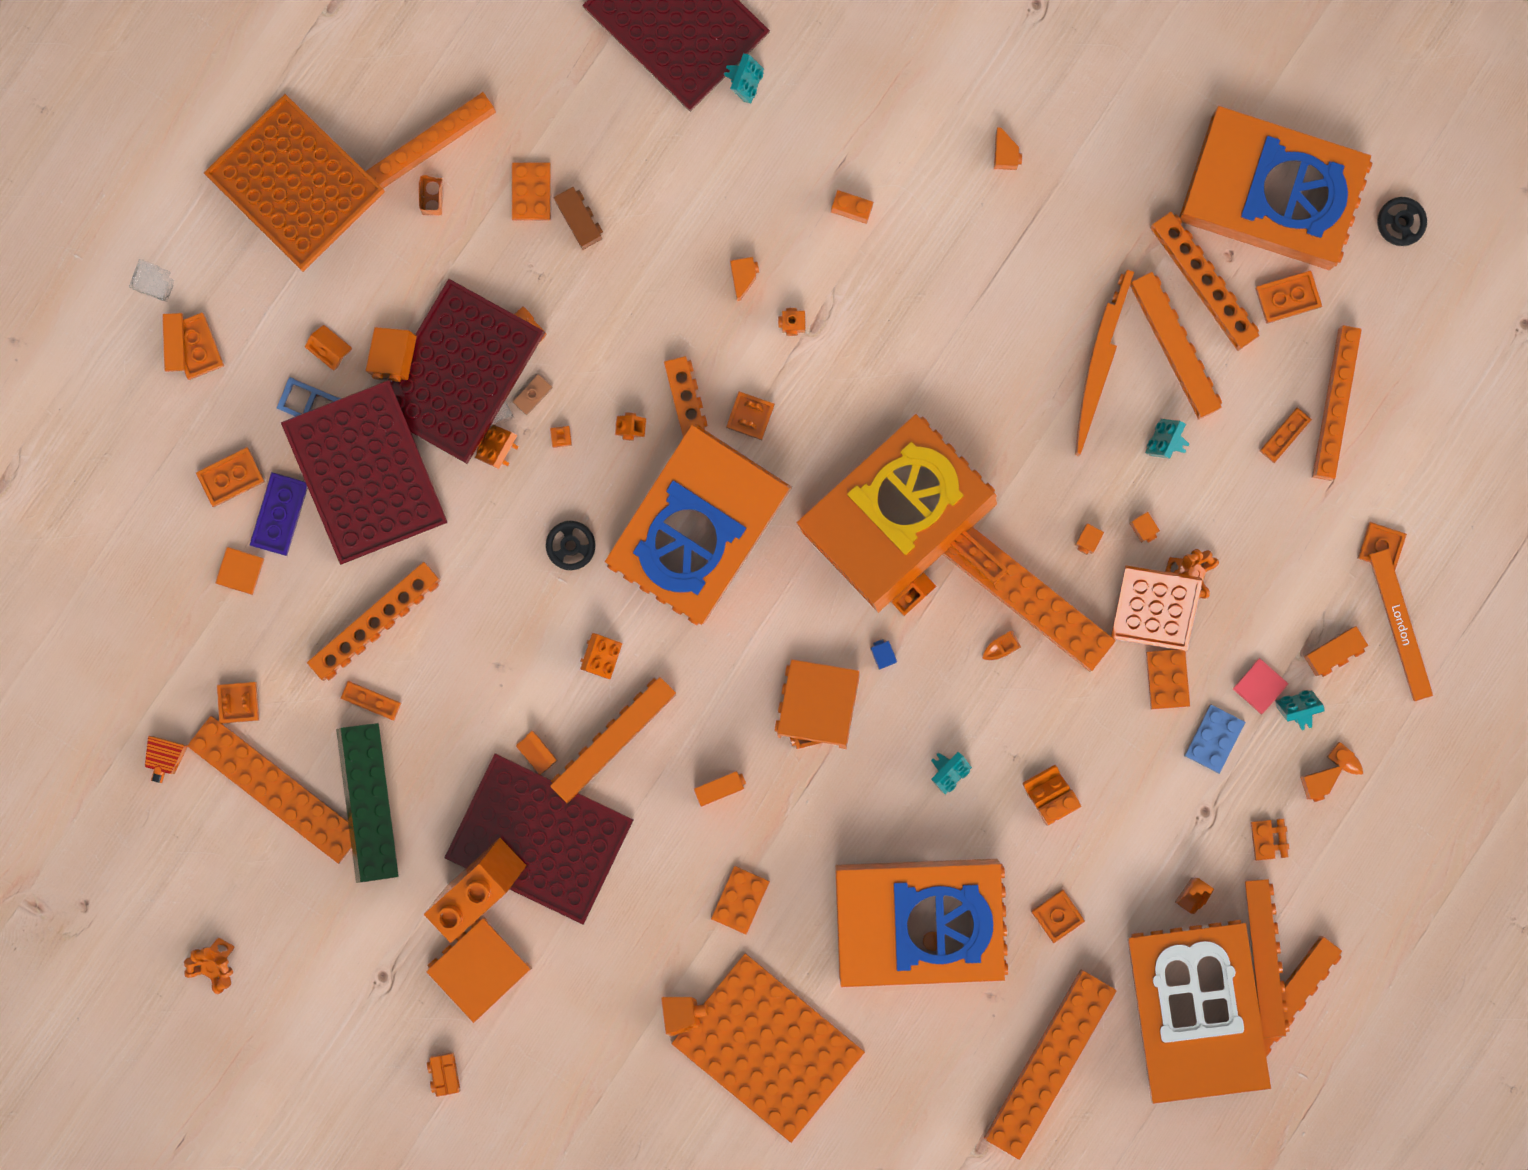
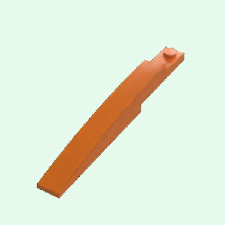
M1126 270L1124 274L1120 275L1117 283L1120 285L1119 291L1114 292L1111 301L1114 305L1106 304L1095 338L1080 408L1075 451L1077 456L1083 450L1117 349L1116 345L1110 343L1134 274L1130 270Z

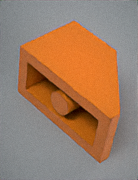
M997 127L994 169L1017 170L1018 165H1022V153H1019V146L1002 128Z
M753 257L730 261L737 301L742 300L756 280V273H759L758 262H754Z
M923 572L892 601V604L905 616L937 586Z
M1341 766L1300 777L1307 799H1313L1314 802L1325 799L1324 795L1330 794L1342 771Z

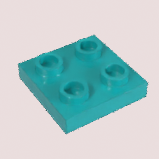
M743 53L739 65L726 66L730 72H725L724 76L731 79L732 85L730 89L744 102L751 104L757 94L758 84L763 78L764 68L751 55Z
M1161 419L1155 427L1154 435L1149 440L1145 453L1153 457L1168 459L1171 458L1172 453L1175 451L1186 453L1183 445L1189 446V443L1181 436L1186 424L1178 420Z
M1305 690L1294 696H1284L1275 701L1277 709L1287 722L1295 720L1301 730L1305 729V724L1312 728V715L1325 711L1323 703L1312 690Z
M959 752L951 759L937 753L939 760L936 761L934 758L931 760L938 770L931 780L945 795L953 791L957 785L956 783L961 778H965L972 768Z

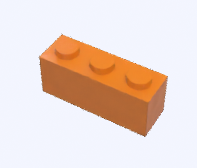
M1354 626L1308 653L1304 658L1315 676L1322 675L1324 677L1333 672L1331 668L1338 665L1341 667L1348 663L1349 657L1353 655L1358 657L1365 652L1364 648L1368 644L1357 626Z

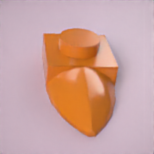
M1009 631L990 643L982 658L985 660L1000 659L1021 648V645L1013 631Z
M1338 742L1327 758L1337 766H1341L1342 770L1348 773L1362 775L1363 768L1358 758L1341 742Z

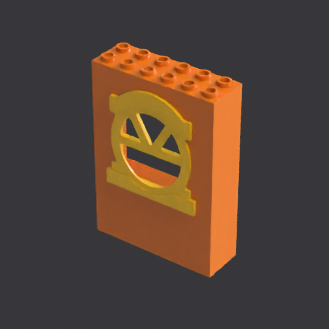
M917 414L909 419L796 522L801 532L878 613L951 547L950 543L955 541V538L961 535L964 530L966 532L969 531L997 505L995 489L989 483L985 484L981 480L982 476L975 469L972 471L969 468V463L962 456L959 458L955 453L954 447L950 443L945 444L942 440V435L936 429L932 431L929 427V422L923 416L920 418ZM906 465H912L905 486L893 471ZM921 466L931 470L939 480V486L912 492ZM886 477L926 517L924 520L911 525H900L884 517L878 506V492ZM940 494L939 502L933 512L919 500V498Z

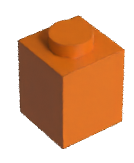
M1149 512L1129 523L1141 543L1145 540L1148 543L1157 538L1156 533L1160 531Z
M1087 523L1075 543V546L1078 547L1077 550L1086 555L1094 553L1104 532Z

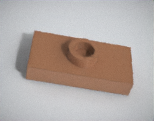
M538 374L517 396L513 403L524 414L528 415L553 387Z

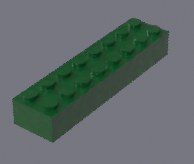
M379 723L336 729L356 883L399 877Z

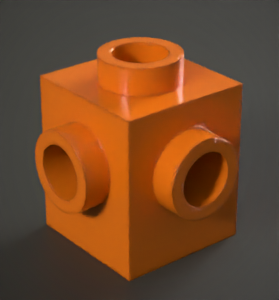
M786 308V311H782V316H778V328H782V333H786V336H797L798 333H805V311H797V308Z
M625 412V416H617L615 435L623 436L622 439L634 441V437H645L646 418L638 417L636 413Z

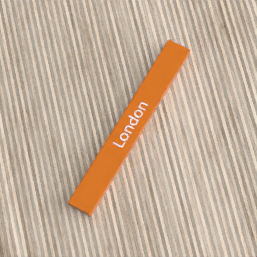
M1385 549L1368 554L1413 701L1431 697L1433 692L1389 550Z

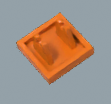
M739 391L726 428L762 440L775 404Z
M492 424L486 433L482 445L477 449V454L474 458L497 469L500 468L501 464L508 466L510 463L504 459L511 447L516 450L519 446L513 443L517 435Z
M592 633L590 640H587L588 647L584 659L581 658L580 660L582 662L580 669L606 679H611L623 643Z
M257 682L217 685L219 724L259 721Z

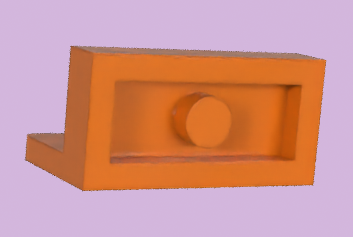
M325 325L313 332L305 345L306 349L333 371L338 368L343 357L352 350L351 346Z
M534 731L527 734L516 745L538 774H542L558 761Z

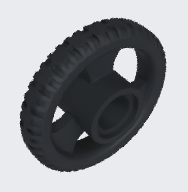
M1398 197L1388 201L1381 208L1377 219L1378 229L1382 237L1387 242L1396 246L1414 244L1423 236L1427 228V216L1424 208L1420 203L1408 197ZM1394 205H1407L1406 210L1398 212L1395 216L1388 213V210ZM1418 214L1420 226L1417 233L1414 234L1411 232L1410 227L1414 223L1413 215ZM1400 217L1406 220V226L1399 223L1398 219ZM1391 224L1395 232L1402 233V239L1393 237L1387 231L1385 225Z
M564 521L557 524L549 532L546 539V552L549 559L557 567L564 570H577L584 567L591 561L595 553L596 544L592 532L587 526L577 521ZM573 529L581 530L587 536L589 544L581 545L580 541L573 536ZM561 531L564 534V538L560 543L561 549L553 551L554 537ZM572 540L576 543V547L574 550L569 551L565 545L568 541ZM581 553L584 556L577 563L568 564L563 562L566 555L574 556Z

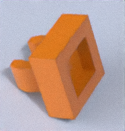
M570 426L550 428L553 448L572 446Z

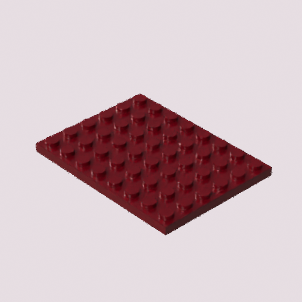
M587 0L582 5L605 30L690 112L725 78L724 73L730 72L726 68L727 65H738L743 53L749 54L770 33V30L739 0Z
M448 279L415 334L417 337L408 380L401 379L400 382L390 380L411 433L468 464L545 332L464 286Z
M390 380L281 422L340 565L448 523Z
M495 753L444 858L467 868L496 840L501 838L527 865L509 890L584 925L634 819L579 793L567 804L550 787L552 785L550 779Z

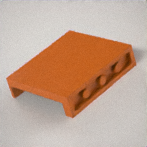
M791 659V663L786 666L785 676L788 677L787 684L783 683L782 687L784 700L779 703L778 713H781L780 720H776L775 732H777L778 738L786 736L839 745V748L847 749L860 671Z
M485 917L482 920L478 918L470 925L472 929L468 933L464 931L456 938L458 942L453 947L448 945L442 951L444 955L439 960L437 958L432 960L427 965L429 969L426 971L473 1023L532 969L486 921Z

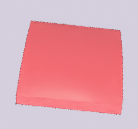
M1259 658L1238 681L1233 690L1262 715L1286 688L1288 683Z

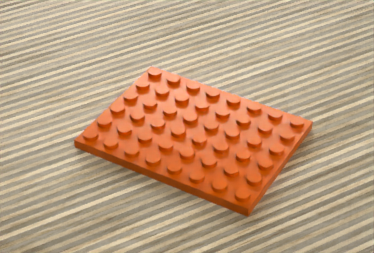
M286 94L204 172L302 272L385 192L368 173Z
M746 953L705 1001L704 1004L708 1006L709 1015L699 1017L700 1026L678 1034L671 1043L790 1143L793 1142L865 1053V1051Z

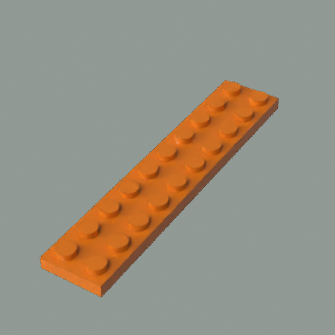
M213 716L208 718L187 747L336 863L340 864L351 849L348 821L229 728L219 724L216 718Z

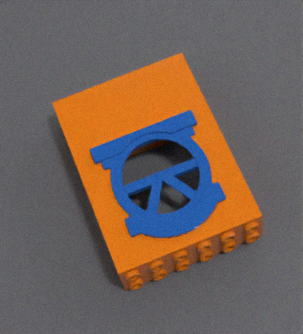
M1218 106L1212 114L1179 218L1182 223L1326 270H1331L1343 258L1344 252L1341 250L1347 244L1350 236L1347 232L1355 220L1353 213L1355 209H1358L1361 202L1359 194L1366 186L1367 180L1364 178L1371 170L1373 162H1370L1372 155ZM1301 161L1285 214L1282 216L1274 211L1266 200L1264 193L1265 179L1268 173L1280 163ZM1308 165L1315 167L1324 177L1320 180L1303 183ZM1327 186L1328 199L1324 208L1318 212L1300 191ZM1297 201L1308 211L1311 218L1302 220L1292 219Z
M697 424L691 425L604 562L608 564L607 567L613 572L617 573L619 571L624 574L623 578L630 583H638L642 591L648 594L650 592L655 594V599L663 604L668 603L673 606L672 610L676 613L687 615L691 623L702 625L713 612L787 497L792 486ZM688 509L696 510L706 515L716 530L717 543L714 554L664 523L666 518L675 512ZM658 530H662L676 539L670 544L656 549L655 542ZM684 545L683 572L676 573L666 568L659 558ZM692 550L708 560L704 567L695 572H691Z
M998 859L835 865L839 979L841 987L1005 981V975H1008V963L1004 960V956L1008 955V950L1003 937L1007 936V926L1003 921V917H1006V905L1002 902V898H1005L1006 892L1001 878H1005V869ZM944 895L954 897L962 902L961 906L944 916ZM931 896H935L938 955L929 954L919 949L912 942L907 929V922L912 909L920 901ZM969 910L973 917L974 927L969 938L947 927L945 924ZM945 934L963 943L964 946L954 953L946 954Z

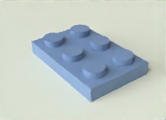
M1210 705L1184 756L1220 774L1245 722Z

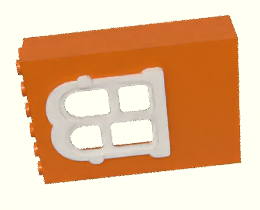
M1241 920L1228 921L1226 926H1222L1221 922L1208 924L1209 928L1203 929L1202 925L1190 926L1188 931H1183L1182 927L1170 929V933L1163 934V930L1151 931L1150 936H1144L1143 933L1131 934V938L1127 939L1150 1097L1153 1104L1271 1089L1246 923L1241 924ZM1213 956L1220 962L1224 980L1223 990L1201 992L1197 965L1203 957ZM1174 960L1184 962L1188 966L1191 982L1187 985L1167 986L1165 979L1167 964ZM1180 993H1192L1197 1020L1196 1025L1174 1028L1171 1019L1169 996ZM1220 998L1226 999L1229 1020L1227 1022L1207 1024L1204 1019L1203 1001Z

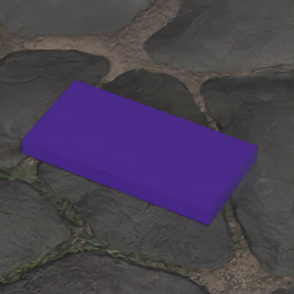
M271 472L250 546L288 556L308 489L306 482Z

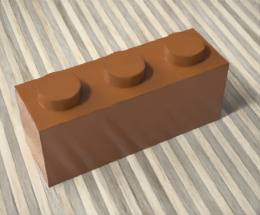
M571 187L553 197L582 250L602 240L601 233H603V230L598 222L594 224L591 218L594 215L589 206L585 208L582 202L585 199L580 190L576 191L574 187Z

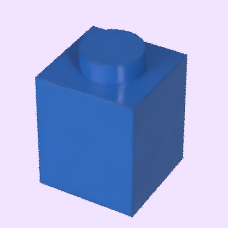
M884 639L873 643L874 647L870 648L879 670L897 663L889 641L884 642Z

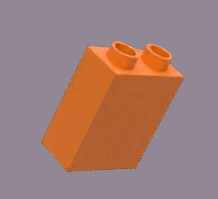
M499 838L443 889L423 915L452 943L508 892L527 865Z

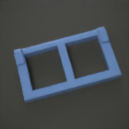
M289 377L277 409L293 416L301 414L284 407L293 385L311 392L303 413L310 411L316 395L332 401L341 398Z

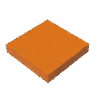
M1369 522L1357 559L1371 563L1368 554L1388 549L1394 569L1396 570L1407 534Z
M227 547L215 584L253 595L264 558Z
M1063 889L1031 911L1053 943L1085 922Z

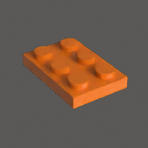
M512 163V220H551L550 163Z
M1311 271L1263 284L1255 288L1266 324L1322 307Z
M202 312L184 319V354L187 379L191 380L224 367L205 314Z
M248 447L196 472L212 507H216L265 482Z
M1184 650L1146 652L1151 710L1190 707L1186 652Z
M734 866L711 919L747 935L770 881Z

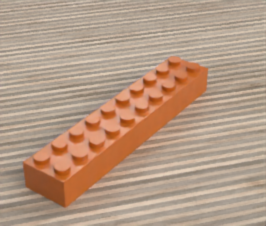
M974 527L967 531V533L1008 569V572L996 585L953 546L942 554L1089 672L1094 670L1116 642L1115 639Z
M1082 969L1079 971L984 1136L986 1141L1018 1160L1021 1159L1117 992L1116 989Z

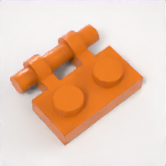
M1276 819L1277 827H1272L1271 820L1251 822L1256 861L1276 859L1275 851L1280 850L1281 858L1289 857L1288 849L1290 848L1286 839V832L1288 831L1284 819ZM1273 833H1278L1279 844L1274 845Z

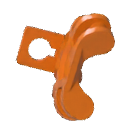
M1194 549L1191 555L1187 554L1183 559L1170 557L1165 572L1202 578L1199 599H1206L1210 596V591L1203 582L1207 571L1218 566L1219 560L1213 558V554L1209 550L1201 552L1199 549ZM1176 562L1178 570L1171 572V566Z
M218 938L210 948L206 947L201 950L195 949L191 951V957L184 960V966L186 967L184 971L185 977L192 978L197 975H205L211 979L213 992L215 994L222 993L224 989L231 986L229 976L233 974V970L227 966L229 963L227 958L235 947ZM223 945L227 948V951L219 952L217 946Z

